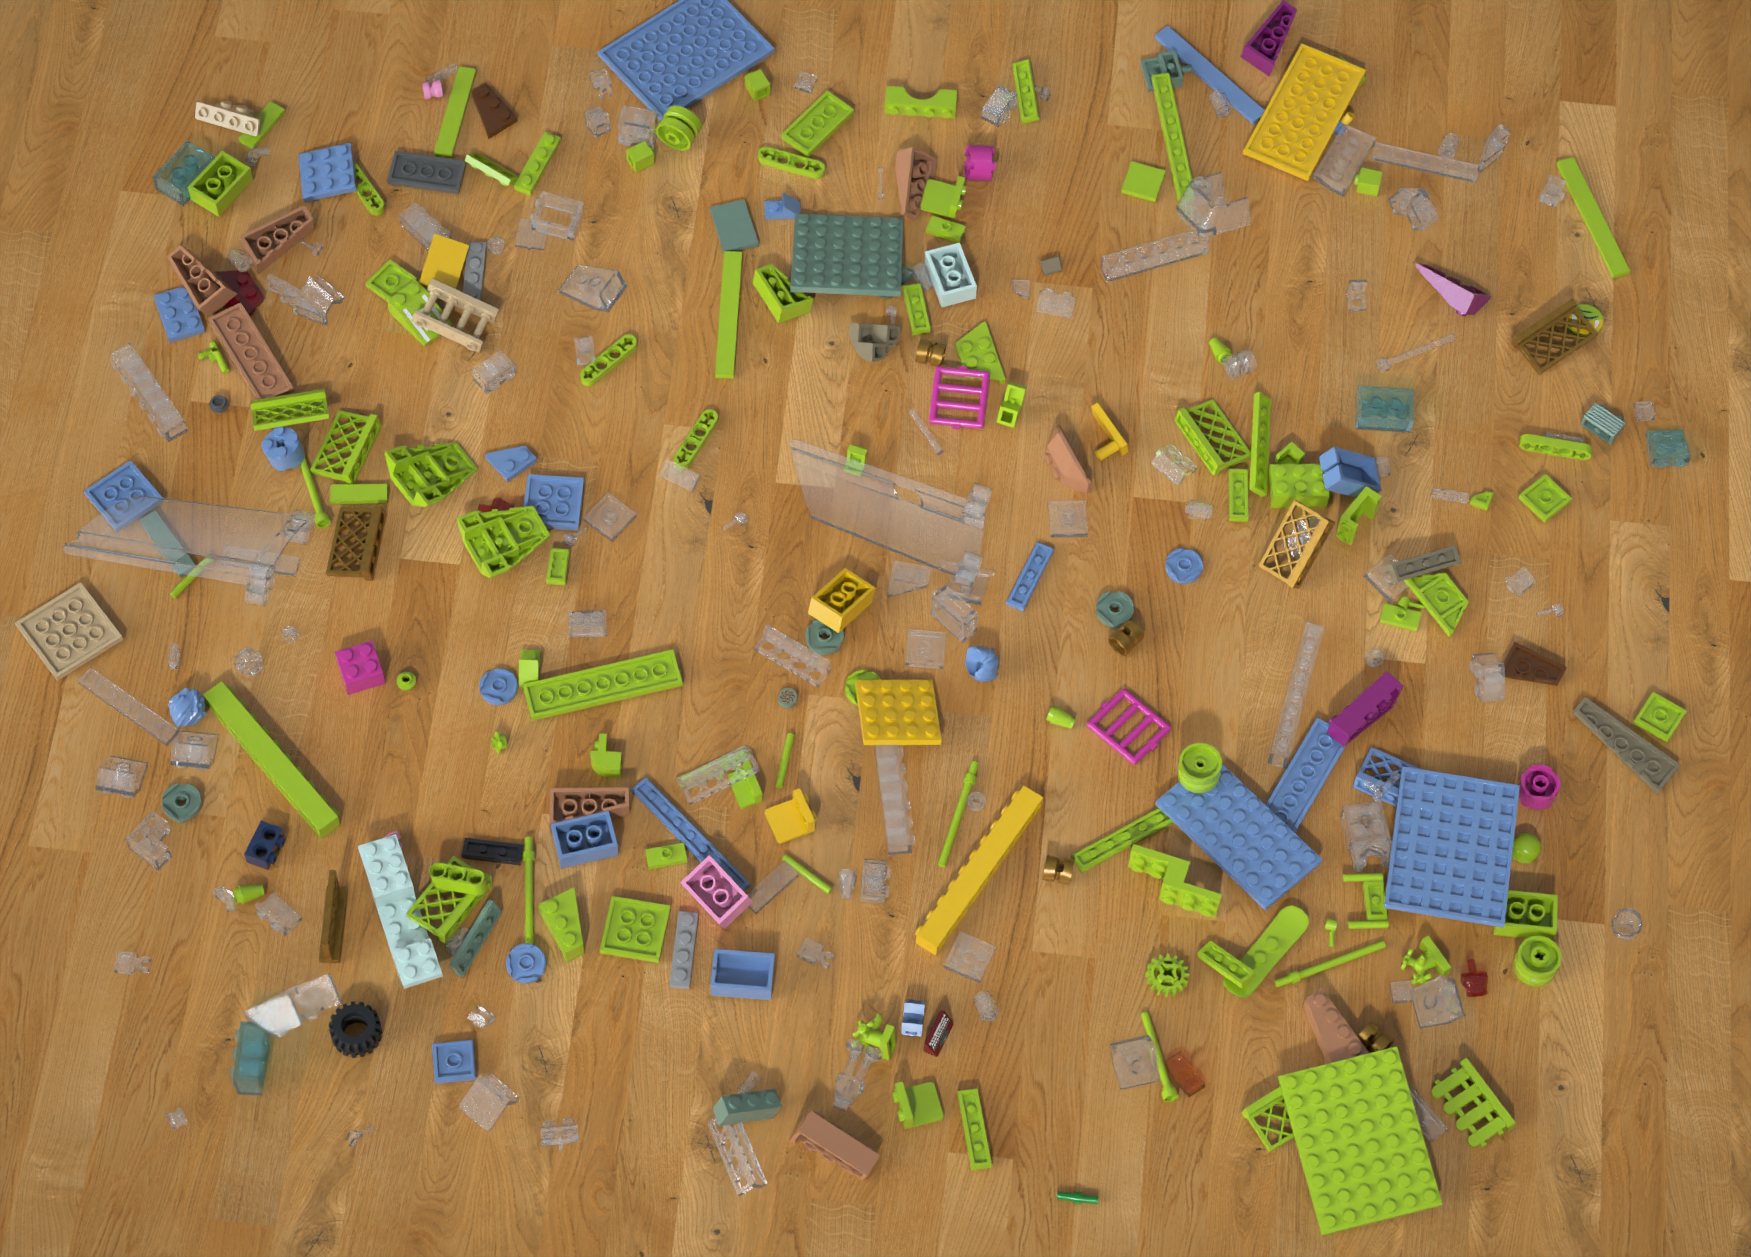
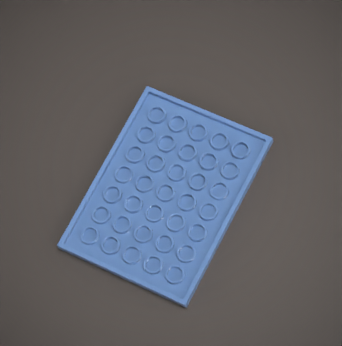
M679 0L599 50L598 56L661 121L670 106L675 105L686 109L775 53V48L728 0Z

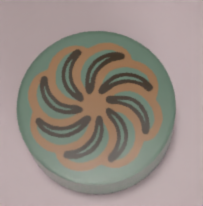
M791 688L782 689L778 694V703L784 708L795 706L797 703V693Z

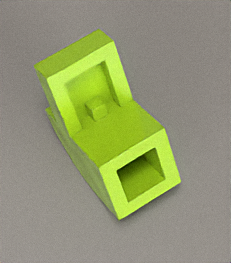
M1009 381L996 423L1015 427L1024 405L1027 386Z
M599 733V741H595V751H590L592 768L600 776L621 778L622 754L621 752L607 751V734Z

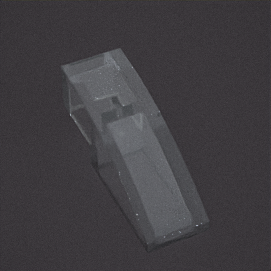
M1501 123L1492 131L1484 145L1478 162L1477 171L1479 173L1502 156L1511 131Z

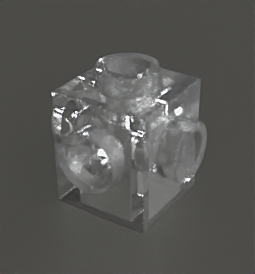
M243 648L234 656L236 670L247 678L255 676L265 669L262 664L264 660L260 652H256L252 648Z

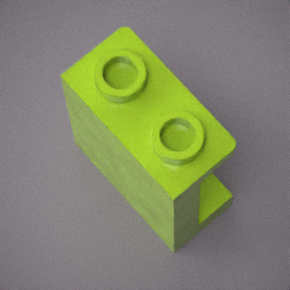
M1366 486L1341 516L1336 536L1342 542L1352 545L1358 528L1356 522L1363 514L1373 520L1377 515L1382 496Z

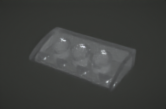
M1343 124L1313 177L1326 188L1345 197L1355 180L1356 174L1359 173L1372 151L1376 137Z

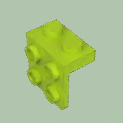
M958 176L956 185L928 179L920 205L921 210L955 218L956 211L961 210L963 202L960 196H964L967 185H963L965 178Z
M903 1081L895 1083L892 1097L894 1103L898 1104V1119L900 1122L903 1121L905 1129L938 1122L943 1119L944 1115L933 1082L904 1088Z

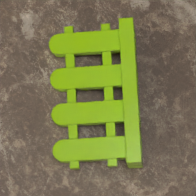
M1467 1058L1460 1062L1459 1070L1456 1068L1451 1070L1452 1075L1441 1082L1439 1079L1434 1081L1435 1086L1432 1088V1096L1436 1099H1440L1443 1096L1448 1102L1444 1104V1112L1447 1115L1458 1114L1460 1118L1456 1121V1128L1459 1131L1470 1130L1472 1135L1468 1138L1469 1146L1476 1148L1481 1145L1484 1148L1487 1146L1485 1141L1497 1133L1499 1136L1503 1135V1129L1510 1132L1515 1128L1516 1122ZM1467 1080L1472 1083L1471 1086L1468 1085ZM1462 1085L1465 1090L1452 1098L1449 1092ZM1479 1096H1481L1484 1099L1483 1103L1478 1098ZM1474 1101L1477 1107L1464 1114L1461 1108ZM1493 1112L1497 1118L1494 1119L1490 1113ZM1486 1117L1489 1123L1477 1131L1473 1125Z

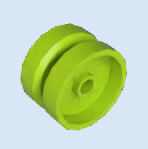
M674 105L670 106L663 115V118L656 127V134L670 148L685 151L691 147L694 138L702 129V124L693 112L684 107Z
M1194 743L1187 746L1179 757L1178 779L1180 784L1186 790L1193 793H1205L1214 789L1221 776L1222 758L1220 753L1207 743Z
M1531 936L1525 939L1519 946L1513 962L1514 973L1518 979L1526 985L1540 987L1550 983L1561 964L1562 956L1559 947L1554 941L1544 936Z

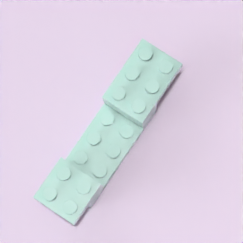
M391 835L359 845L358 850L370 883L372 896L403 988L443 977L427 930L406 917V913L417 899L397 835ZM420 909L413 913L417 917H422Z

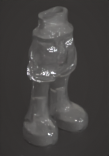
M849 1039L846 1043V1048L849 1051V1060L844 1072L837 1076L835 1081L836 1089L833 1095L835 1099L832 1106L847 1112L850 1105H853L857 1096L863 1092L865 1087L863 1080L868 1069L874 1062L879 1061L883 1055L877 1048L867 1047L857 1074L853 1076L857 1062L864 1051V1045L854 1039Z

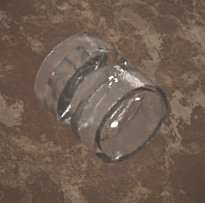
M1249 349L1242 350L1237 355L1232 354L1223 358L1224 370L1231 380L1243 376V373L1249 374L1257 370L1256 360Z

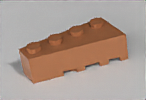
M303 205L239 236L241 247L257 274L259 275L314 230V221L306 206Z
M180 245L167 256L199 311L211 316L237 295L226 282L189 249Z
M629 787L550 788V833H552V823L605 811H609L611 819L630 815Z
M1323 989L1305 999L1303 1009L1310 1027L1314 1031L1316 1042L1322 1051L1325 1064L1369 1053Z
M810 1110L799 1123L790 1141L795 1144L797 1141L804 1143L806 1150L820 1152L823 1159L833 1163L839 1162L840 1168L864 1180L880 1155L876 1153L873 1147L860 1143L856 1136L843 1132L839 1125L826 1121L822 1114Z

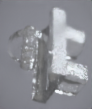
M565 1118L563 1125L556 1126L552 1120L544 1121L543 1127H540L542 1145H558L560 1151L563 1150V1144L579 1141L578 1126L573 1118Z

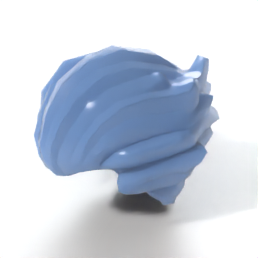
M987 646L969 647L965 660L969 676L973 677L976 681L984 683L996 679L998 676L999 657L995 655V649L993 647L987 648Z
M184 688L169 700L170 715L175 725L179 728L195 725L206 715L205 698L195 688L191 690Z

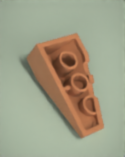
M914 147L897 151L895 169L902 215L917 220L921 212L920 205L927 180H934L936 175L937 158Z

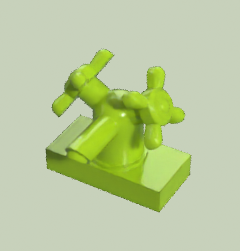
M1429 936L1421 940L1419 948L1424 954H1420L1418 959L1411 957L1414 949H1409L1408 954L1403 957L1401 969L1404 971L1408 964L1417 973L1413 975L1412 984H1429L1432 974L1425 975V972L1433 967L1441 978L1448 976L1451 970L1450 964Z
M876 1014L874 1021H870L868 1024L859 1020L858 1031L853 1033V1037L856 1038L859 1035L860 1037L854 1041V1044L861 1043L865 1045L866 1051H871L870 1045L878 1047L881 1050L882 1058L890 1061L897 1044L895 1027L887 1024L884 1032L878 1031L882 1023L880 1014Z

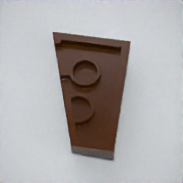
M487 83L471 91L488 139L518 122L515 114Z
M1514 642L1497 676L1558 686L1567 667Z

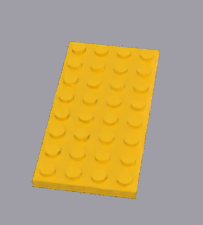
M1301 43L1245 146L1243 154L1309 181L1338 123L1358 89L1366 70Z

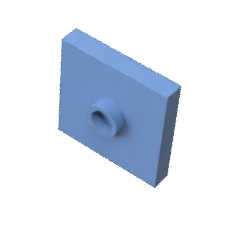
M473 1039L432 1044L435 1084L476 1080Z

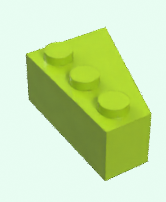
M770 264L755 270L753 284L778 323L810 313L814 299L811 296L807 297L802 292H790L791 282L775 266Z
M573 887L538 904L540 916L566 963L584 954L577 901Z

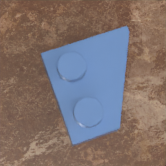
M526 446L485 454V459L507 482L537 462V458Z

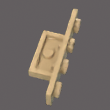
M200 101L196 103V119L252 136L259 135L260 119L254 117V110L247 109V106L233 105L230 101H221V103L216 105Z

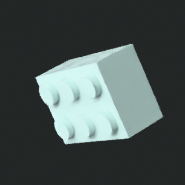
M960 243L925 251L924 264L941 307L976 299L977 285Z

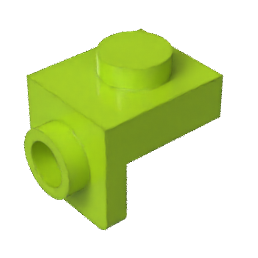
M849 445L844 471L861 476L867 463L868 450L861 446Z

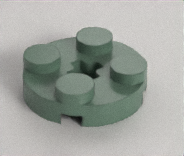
M1112 591L1102 594L1097 600L1095 614L1102 624L1115 630L1125 621L1132 619L1134 612L1133 601L1123 592L1111 593ZM1110 607H1119L1118 612H1112Z
M817 619L806 629L805 641L813 654L830 655L837 653L843 644V630L837 633ZM822 633H826L827 636H830L826 640L820 638L822 636Z
M174 784L162 796V809L169 819L181 824L193 819L202 808L200 793L191 784ZM178 800H187L185 805L178 806Z

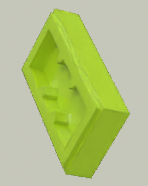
M932 216L926 228V233L960 243L966 226Z
M550 549L546 584L566 586L570 549Z
M1384 603L1379 622L1417 631L1421 612Z
M684 842L645 849L649 870L688 863Z

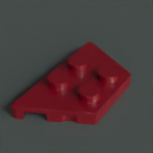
M248 271L215 272L237 293L236 296L225 304L226 308L228 309L241 302L248 315L252 316L255 309L265 299Z

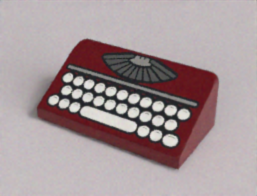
M943 1010L939 1012L924 1042V1052L935 1057L939 1055L953 1027V1021Z

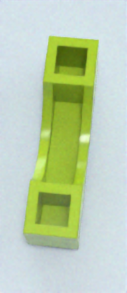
M886 86L884 114L955 118L957 90L939 89L933 97L920 100L911 97L904 87Z

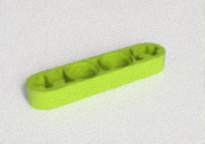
M762 147L758 151V161L763 165L813 179H820L825 175V165L821 161L771 147ZM780 158H786L788 161L786 163H780L778 160ZM801 162L804 163L805 166L803 168H798L795 166V164Z
M354 161L356 179L360 178L363 180L362 183L356 184L357 191L355 193L370 214L374 216L381 215L385 210L384 202ZM365 191L372 192L368 197L362 195ZM372 201H374L375 205L379 206V208L373 207Z
M630 334L624 335L587 365L580 373L581 383L585 386L596 384L637 349L635 336ZM612 352H619L621 354L618 358L610 356ZM599 363H605L607 364V367L604 369H599L597 365Z
M707 409L701 414L676 452L674 466L678 470H686L691 466L717 426L718 414L716 411ZM702 429L706 434L698 436L696 431ZM692 443L697 447L694 450H689L686 446ZM685 457L686 462L683 461L682 463H679V460L682 461Z
M1524 434L1520 437L1519 447L1525 451L1578 460H1588L1592 456V447L1589 444L1531 434Z

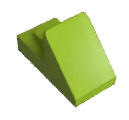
M521 649L519 687H523L525 683L539 680L541 650Z

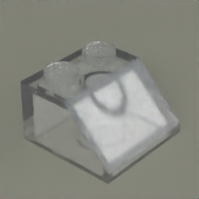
M180 730L171 742L170 765H175L181 769L194 767L201 771L210 769L214 763L219 734Z
M109 756L98 767L96 790L102 791L104 794H120L124 798L135 797L141 789L148 763Z
M1439 976L1409 991L1420 1028L1450 1024L1465 1016L1455 979Z
M1149 1035L1110 1043L1112 1063L1121 1090L1160 1081L1155 1044Z

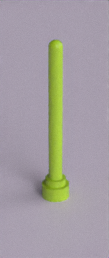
M305 457L300 466L316 511L314 519L316 526L322 529L328 527L331 524L329 515L323 511Z
M1144 1011L1141 1017L1163 1084L1161 1095L1164 1102H1172L1179 1098L1178 1091L1170 1083L1149 1013Z

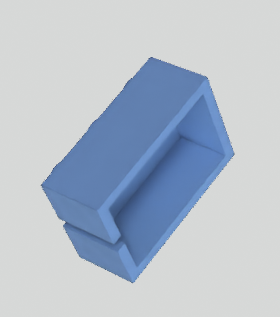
M1333 447L1319 456L1322 472L1325 473L1323 474L1326 490L1355 498L1358 497L1366 486L1376 493L1382 491L1374 457L1338 447Z
M714 949L711 996L771 1000L775 954Z

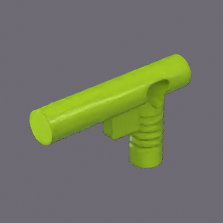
M216 341L209 343L211 349L197 354L199 360L209 357L211 362L217 361L223 374L229 373L230 370Z

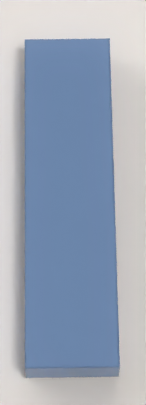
M1039 542L1036 543L1006 601V605L1024 612L1054 553V548Z

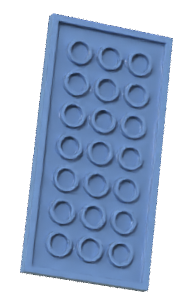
M1223 764L1220 780L1211 791L1193 793L1186 790L1178 782L1156 801L1155 805L1265 911L1322 864L1323 859Z

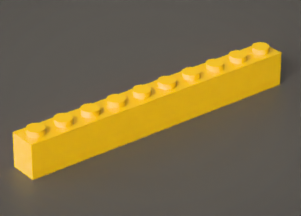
M1025 786L1020 791L1016 790L1012 796L1011 804L1003 808L999 821L996 819L993 822L989 835L985 834L983 836L979 849H974L969 857V863L961 867L957 880L953 879L951 881L947 894H942L937 902V908L929 912L926 917L927 922L924 926L920 925L915 933L917 936L916 944L934 955L938 954L1042 807L1044 797Z

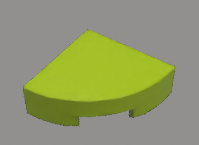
M1486 491L1472 497L1470 505L1487 511L1494 493Z

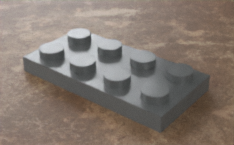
M395 151L387 182L390 185L459 194L466 161Z

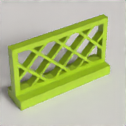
M325 389L250 401L254 431L329 419Z
M1213 399L1187 410L1185 407L1178 409L1174 419L1175 423L1213 476L1220 474V471L1251 458L1250 450ZM1211 406L1215 412L1214 415L1204 412L1205 408ZM1190 414L1200 415L1199 421L1192 419ZM1202 417L1212 419V425L1201 422ZM1215 421L1222 422L1225 426L1224 429L1214 426ZM1199 428L1210 429L1209 435L1202 433ZM1212 431L1222 433V438L1211 436ZM1225 435L1232 436L1234 443L1224 440ZM1209 442L1220 443L1219 449L1212 447ZM1222 444L1232 447V452L1221 450ZM1235 448L1242 450L1245 455L1234 454ZM1219 456L1230 457V460L1224 463Z
M339 410L310 469L311 474L345 481L346 484H355L382 427L378 416L370 414L368 417ZM342 417L350 419L348 423L341 426L339 424ZM361 421L366 422L362 428L357 429L355 424ZM353 426L355 431L345 435L343 430ZM341 431L343 437L333 441V435ZM358 435V441L349 444L348 439ZM346 441L348 446L337 450L335 445ZM334 446L336 452L326 456L325 451ZM350 450V457L342 460L340 455ZM339 456L341 461L330 465L328 460ZM324 462H327L329 466L322 470L317 469ZM344 466L342 474L334 473V469Z
M455 856L447 863L450 865L455 863L461 867L472 868ZM485 873L484 876L488 886L487 893L492 887V876ZM431 882L406 913V917L439 937V941L446 944L486 893L480 896L466 894L463 898L455 899L454 891H451L452 899L441 901L440 893L450 891L439 888L434 889L435 886ZM431 894H437L438 902L427 903L426 897ZM442 905H454L452 912L443 913ZM439 906L441 914L429 916L428 908ZM425 908L426 916L417 917L413 914L417 909ZM442 919V924L436 929L430 925V920Z
M1280 1087L1249 1105L1241 1112L1243 1117L1248 1119L1269 1153L1294 1138L1293 1133L1283 1132L1284 1123H1290V1120L1285 1118L1287 1109L1285 1103L1281 1102L1284 1099ZM1279 1105L1284 1107L1282 1117L1272 1115L1273 1106ZM1259 1115L1268 1117L1266 1127L1259 1126L1254 1118ZM1271 1118L1281 1120L1280 1131L1269 1128ZM1268 1132L1279 1134L1278 1142L1272 1146L1267 1139Z

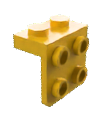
M800 788L793 790L792 800L765 810L767 821L779 844L815 831L816 814L814 810L810 811L808 806L810 805L809 799L806 794L802 793Z

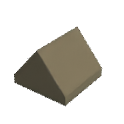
M1055 255L1038 260L1044 276L1062 271L1059 256Z

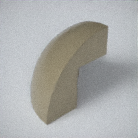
M849 323V333L854 349L859 356L871 362L882 360L888 356L886 353L891 347L896 346L901 331V326Z

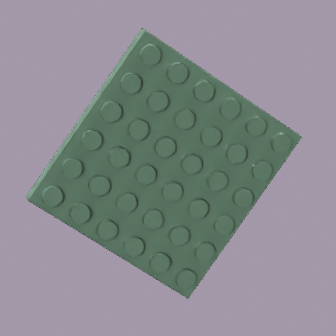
M823 214L795 215L790 292L901 297L903 218Z

